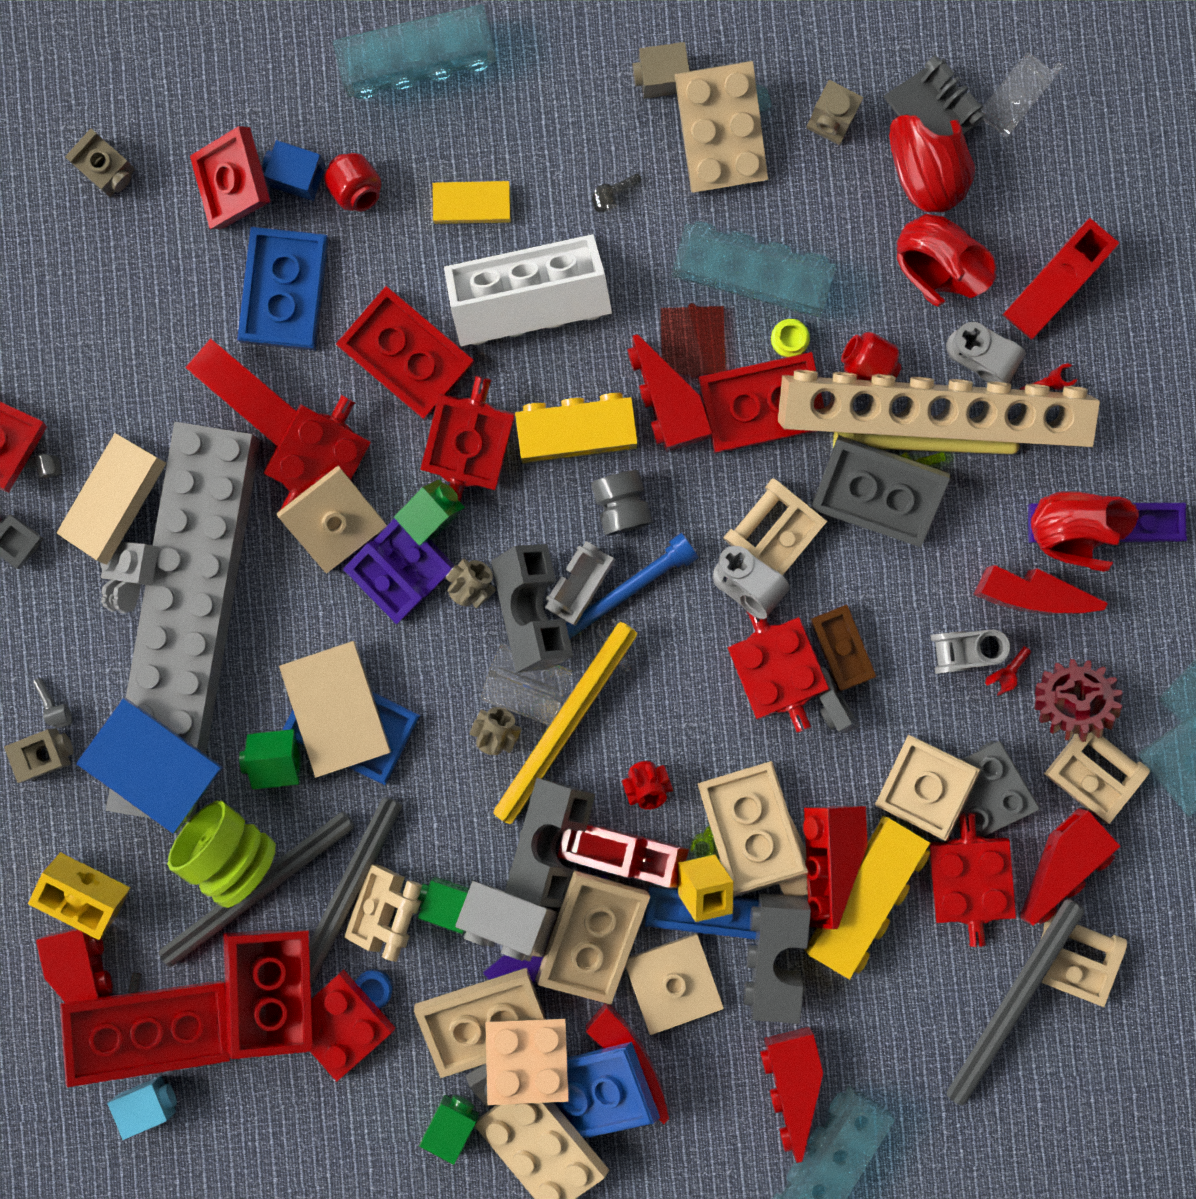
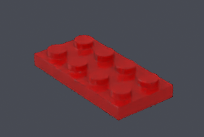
M222 980L60 1004L65 1084L67 1088L230 1061V1056L227 1053L225 987Z

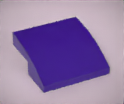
M394 518L373 541L368 542L343 570L397 625L446 579V575L454 567V564L431 540L419 546Z

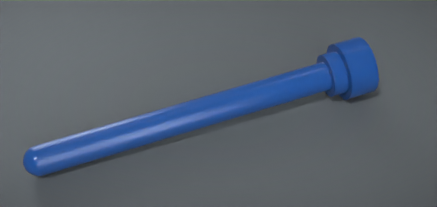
M680 533L669 541L670 546L665 548L666 553L585 609L575 626L567 622L569 639L676 565L679 568L684 564L687 567L699 557L685 536Z

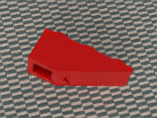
M1091 218L1087 219L1002 315L1032 340L1117 247L1119 242Z
M638 334L633 335V347L627 349L633 371L641 370L645 384L639 385V391L645 408L652 406L656 421L650 422L656 444L663 443L666 452L710 439L712 432L700 395Z
M841 805L804 808L805 866L808 872V903L811 910L809 927L834 930L838 929L868 846L866 806Z
M1078 808L1049 834L1020 914L1021 919L1026 923L1034 926L1037 922L1043 924L1056 913L1057 908L1055 906L1066 896L1071 898L1078 894L1086 885L1085 878L1094 870L1099 872L1105 869L1115 859L1113 853L1121 846L1089 811Z
M76 928L36 939L44 979L65 1003L110 996L113 985L108 970H104L101 955L104 952L102 937L98 940Z
M810 1027L765 1037L766 1050L760 1051L765 1074L773 1073L776 1088L769 1090L775 1114L782 1112L786 1127L779 1128L785 1152L792 1151L796 1163L803 1161L823 1077L814 1034Z

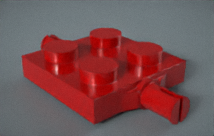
M475 376L471 398L459 399L445 394L438 395L420 468L422 471L440 475L450 482L449 486L456 492L460 502L464 486L478 485L496 490L515 418V413L496 409L486 402L492 380L485 378L480 392L483 380L481 376Z
M341 395L331 415L317 413L302 404L299 405L264 470L265 475L283 483L290 491L281 509L338 465L351 480L371 443L369 440L354 433L345 424L354 404H356L354 401Z
M747 612L755 632L746 640L727 648L756 719L761 720L775 713H789L796 733L804 732L803 727L805 730L812 728L803 706L813 697L830 691V687L802 620L797 617L781 625L769 626L767 618L759 619L760 621H758V618Z
M961 813L959 816L961 837L948 842H932L929 844L936 923L961 922L968 924L969 946L977 947L976 932H978L979 947H983L986 945L984 923L999 919H1016L1009 838L987 839L976 836L975 813H968L969 828H967L965 813Z

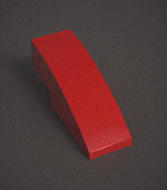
M210 338L185 368L278 446L296 410Z
M996 565L986 567L973 594L996 605L1045 615H1072L1103 611L1108 604L1038 568L1027 571L1023 579Z
M587 824L585 832L571 829L563 832L558 858L624 877H634L666 887H678V863L687 860L689 849L618 830Z
M605 1003L586 1024V1033L603 1048L632 1042L660 1116L658 1120L665 1124L669 1120V1113L662 1085L654 1065L641 1041L625 1019L610 1004Z

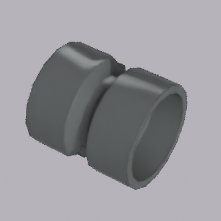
M639 470L621 472L591 482L596 504L604 507V511L599 516L605 536L621 534L653 524L648 502L640 500L644 487Z

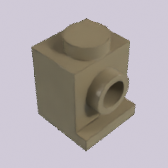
M829 80L814 107L806 128L840 145L864 97Z
M91 128L65 156L108 197H111L115 192L122 191L129 184L132 177L131 174L135 171L134 167ZM104 159H106L105 164L102 167L97 168L100 165V163Z
M57 728L44 730L4 746L17 783L29 782L71 765L68 756L73 755L72 743L65 733L59 734ZM45 746L50 756L48 761L44 760L41 756V750Z

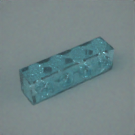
M483 4L332 40L342 83L348 98L355 96L357 99H366L376 95L378 90L391 87L395 90H403L412 87L415 81L428 78L433 81L449 78L452 72L464 69L470 72L481 71L489 67L490 63L496 62L494 45Z
M696 221L694 225L685 223L671 277L820 317L825 308L836 264L828 263L829 259L817 253H806V256L792 253L789 246L777 242H770L768 246L753 242L754 238L741 232H732L731 235L716 231L717 228L705 222Z
M850 1085L845 1093L839 1092L829 1107L828 1112L831 1115L824 1127L817 1126L808 1141L810 1149L803 1161L799 1163L795 1161L787 1175L789 1183L782 1194L776 1193L772 1199H847L895 1121L890 1111Z

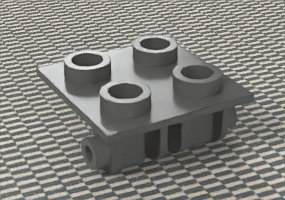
M937 55L926 62L924 65L926 68L883 96L898 116L906 114L916 115L925 127L938 135H953L950 121L957 119L960 122L963 134L981 123L985 116L981 110L983 105L978 103L970 92L965 94L969 89L966 85L960 89L957 85L961 78L958 76L952 80L954 72L946 64L947 61L944 58L940 60Z
M1001 740L995 743L990 741L981 746L979 751L961 759L981 769L961 812L966 815L967 828H969L968 813H975L976 836L984 837L1040 810L1039 805Z

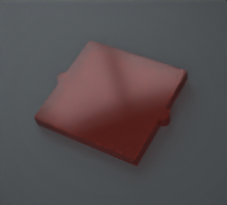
M690 303L688 307L660 308L662 359L679 375H690L691 378L695 379L698 375L726 371L724 306L696 307L694 303Z

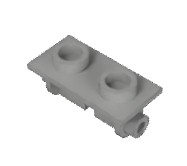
M587 541L582 547L578 546L575 555L566 568L571 573L568 580L562 576L560 577L551 594L546 598L549 602L545 608L575 626L616 559L603 553Z

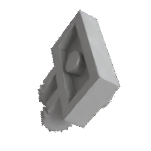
M120 542L109 563L105 565L100 562L102 568L101 578L110 580L102 587V607L112 612L118 610L124 614L130 611L133 612L136 604H138L136 601L139 599L141 584L152 586L159 547Z

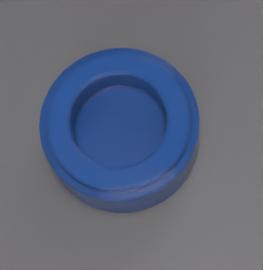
M366 970L355 981L379 1009L384 1007L392 997V980L382 970Z

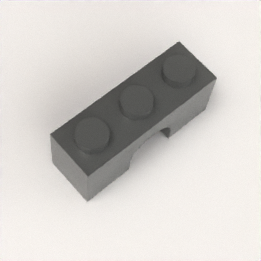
M548 544L516 545L491 560L516 673L549 670L572 658L573 652L565 619L548 620L543 608L544 592L550 584L556 582Z
M536 778L524 825L520 832L514 861L509 872V879L505 889L506 893L539 906L561 908L574 870L563 866L559 862L556 855V844L560 835L567 829L586 831L596 794L561 782Z
M760 893L759 906H752L750 930L756 931L755 944H748L747 968H753L752 982L745 981L743 1002L744 1005L750 1006L752 1020L800 1024L803 995L800 971L781 969L774 964V960L781 951L787 948H807L811 912L807 897Z

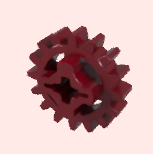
M1070 659L1068 668H1064L1058 662L1055 663L1053 674L1044 671L1041 683L1036 685L1035 696L1037 697H1035L1034 709L1040 711V723L1051 721L1050 733L1054 734L1061 729L1065 731V740L1068 741L1073 734H1079L1080 740L1086 742L1087 735L1090 732L1098 739L1101 738L1104 727L1110 730L1114 728L1116 718L1120 717L1122 709L1120 703L1123 692L1116 689V677L1105 679L1106 668L1101 667L1094 671L1091 669L1092 664L1089 660L1084 663L1083 667H1078L1075 659Z

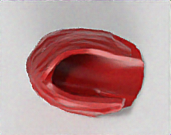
M906 114L898 116L892 121L889 133L893 159L901 186L909 201L922 211L947 212L965 199L975 178V165L969 153L958 119L950 121L953 135H938L925 127L916 115Z
M924 214L907 223L897 240V261L901 270L922 292L926 300L934 306L940 307L946 302L937 292H950L973 298L986 292L997 278L995 273L997 266L991 252L970 237L960 226L945 217Z
M1059 491L1040 499L1031 518V529L1040 549L1053 559L1105 572L1109 571L1113 562L1093 559V550L1104 543L1119 545L1120 540L1125 539L1135 528L1139 518V510H1137L1136 504L1123 497L1101 496L1080 491Z

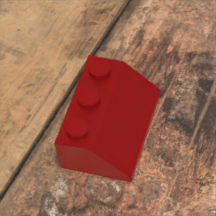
M258 930L223 933L227 1053L230 1058L240 1059L313 1052L309 931Z

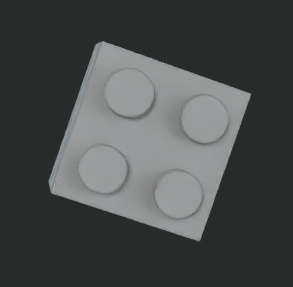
M472 881L455 927L466 931L464 939L493 948L498 943L503 945L500 953L521 961H531L532 956H544L559 912L545 906H539L495 887Z

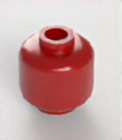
M349 153L336 156L331 160L324 177L326 188L344 210L362 212L371 208L379 199L382 187L381 178L362 154Z
M865 332L861 336H853L847 343L841 356V362L844 363V372L856 374V380H871L872 375L875 374L890 375L897 378L901 370V363L898 362V347L873 332Z

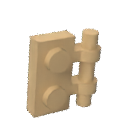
M372 864L360 888L344 938L373 952H380L383 942H386L382 957L397 962L401 948H406L410 937L407 934V930L413 913L416 914L421 903L418 897L422 885L407 880L402 894L400 890L405 877L381 865ZM396 907L398 910L391 928L389 924Z

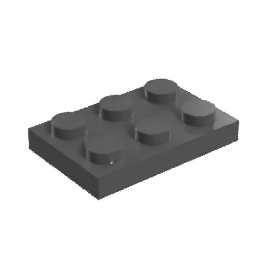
M838 435L811 508L814 511L922 547L950 480V473Z

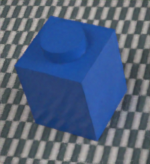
M276 140L273 150H268L264 156L262 172L270 187L314 201L326 165L320 154Z

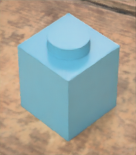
M162 1076L124 1091L108 1102L122 1140L168 1121L176 1113L175 1106L177 1105L172 1087L164 1083Z

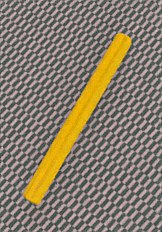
M619 622L495 807L494 814L501 821L512 824L531 796L536 778L543 779L636 639L637 632L623 622Z

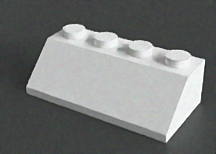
M593 234L444 267L451 311L460 346L480 345L492 339L506 336L516 337L529 331L557 328L566 323L579 320H594L602 315L612 314L605 272Z

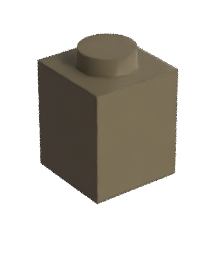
M685 42L639 48L638 62L632 63L635 87L642 86L644 99L677 94L674 74L689 71Z

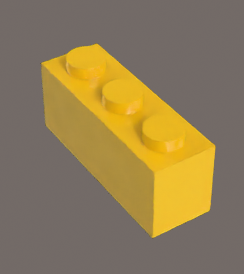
M609 393L599 396L600 401L585 403L584 398H570L562 400V406L546 408V403L524 405L523 411L515 412L522 463L637 449L632 398H623L622 393Z

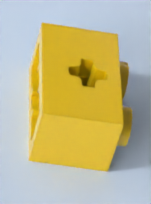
M60 852L42 872L28 905L100 940L116 919L131 887Z

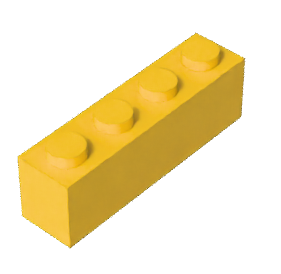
M882 816L867 842L868 846L838 929L816 928L807 943V948L804 949L809 956L849 980L854 972L859 974L864 969L870 957V953L866 952L874 938L879 940L884 935L890 923V920L886 918L894 904L899 906L904 901L910 889V886L906 883L914 870L919 872L924 867L930 855V852L926 850L930 842L886 816Z

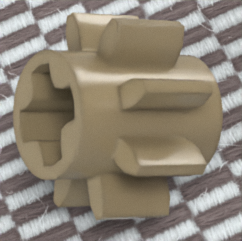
M465 558L462 559L457 566L454 565L445 577L451 582L447 590L450 597L461 606L467 607L473 604L475 608H479L496 591V588L490 585L493 580L491 569L485 563L478 560L468 562Z
M493 707L488 712L480 710L477 719L474 720L470 735L477 737L476 746L482 752L488 755H498L503 750L508 753L512 751L522 729L521 727L514 726L515 716L510 711L501 707Z

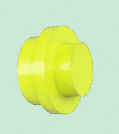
M786 319L779 322L771 334L772 347L779 355L786 358L804 353L810 342V334L807 327L796 319Z

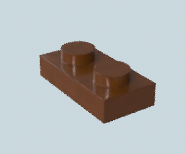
M847 604L809 619L838 691L876 677Z

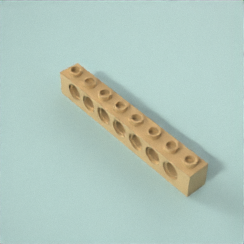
M794 370V376L782 375L778 422L784 429L1093 447L1100 400L1088 395V389L1082 387L1064 386L1063 392H1050L1049 386L1040 384H1026L1025 390L1011 389V384L994 381L987 382V388L972 387V381L950 379L948 385L934 384V379L911 377L910 383L895 382L896 377L881 374L872 375L871 380H856V374L847 372H834L833 378L818 377V372L811 370ZM824 391L831 393V401L828 406L823 409L814 408V399L819 393ZM861 394H869L870 401L868 406L862 411H854L853 402L855 398ZM907 396L908 404L905 410L894 414L892 412L893 402L898 397ZM945 398L946 407L944 411L937 416H932V404L938 399ZM983 401L984 409L978 417L970 418L969 411L971 406L975 402ZM1021 403L1022 410L1020 415L1014 420H1008L1009 409L1013 405ZM1058 405V417L1054 421L1047 423V412L1052 407Z

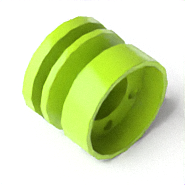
M213 801L198 811L183 827L170 850L167 865L172 872L189 884H199L201 892L206 896L212 897L215 903L221 907L229 908L245 899L262 881L275 856L276 843L266 833H261L254 824H245L242 815L225 802Z

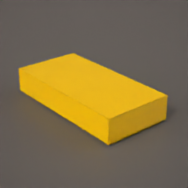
M509 181L432 183L434 224L511 222Z

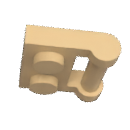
M772 478L765 486L767 490L736 529H730L723 539L731 546H741L747 549L753 556L783 576L827 521L784 485ZM781 501L788 508L757 546L754 547L747 541V538L775 504Z
M1090 732L1087 735L1086 742L1080 740L1079 734H1074L1071 741L1044 774L1100 820L1110 824L1146 779L1150 769L1142 762L1135 763L1103 736L1098 739ZM1087 744L1126 774L1125 780L1122 783L1118 782L1081 752Z
M1057 912L1048 921L1044 923V931L1042 937L1046 932L1047 928L1049 927V925L1051 924ZM1077 924L1069 938L1105 952L1106 956L1103 964L1062 948L1041 983L1105 1007L1126 951L1127 940L1116 935L1108 937Z

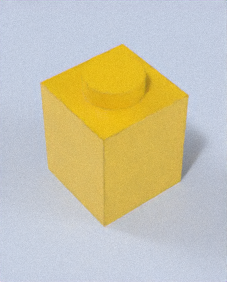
M716 855L678 863V895L695 922L733 914L734 881Z

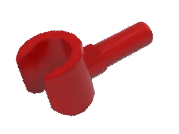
M1066 363L1052 370L1048 377L1032 384L1045 385L1060 391L1063 390L1064 386L1075 384L1077 379L1070 382L1062 380L1061 371L1072 367V364ZM1025 386L1020 387L1019 390H1025Z
M1023 647L1006 668H1002L986 678V686L999 680L1001 690L997 693V696L1013 690L1017 685L1015 674L1031 654V650Z

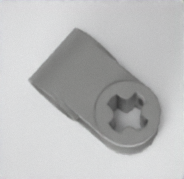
M968 322L962 325L948 337L946 343L947 352L954 361L975 372L986 382L1010 383L1026 355L1025 350L1021 346L1001 337L978 322ZM966 336L972 339L970 341V346L972 347L970 350L965 347Z
M731 546L723 550L718 564L713 571V581L718 589L742 605L749 614L759 619L767 618L790 589L787 580L779 572L769 568L741 546Z
M998 630L966 633L965 631L930 635L931 641L935 642L938 666L935 667V674L970 670L972 667L996 665L1002 663L1010 652L1008 638ZM987 636L994 638L998 644L997 654L990 659L985 657L980 650V644Z

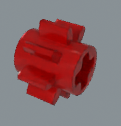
M641 761L634 764L628 771L629 778L622 779L629 804L634 805L638 803L639 807L645 810H652L663 805L667 799L666 792L673 791L665 766L661 765L656 768V765L651 761Z

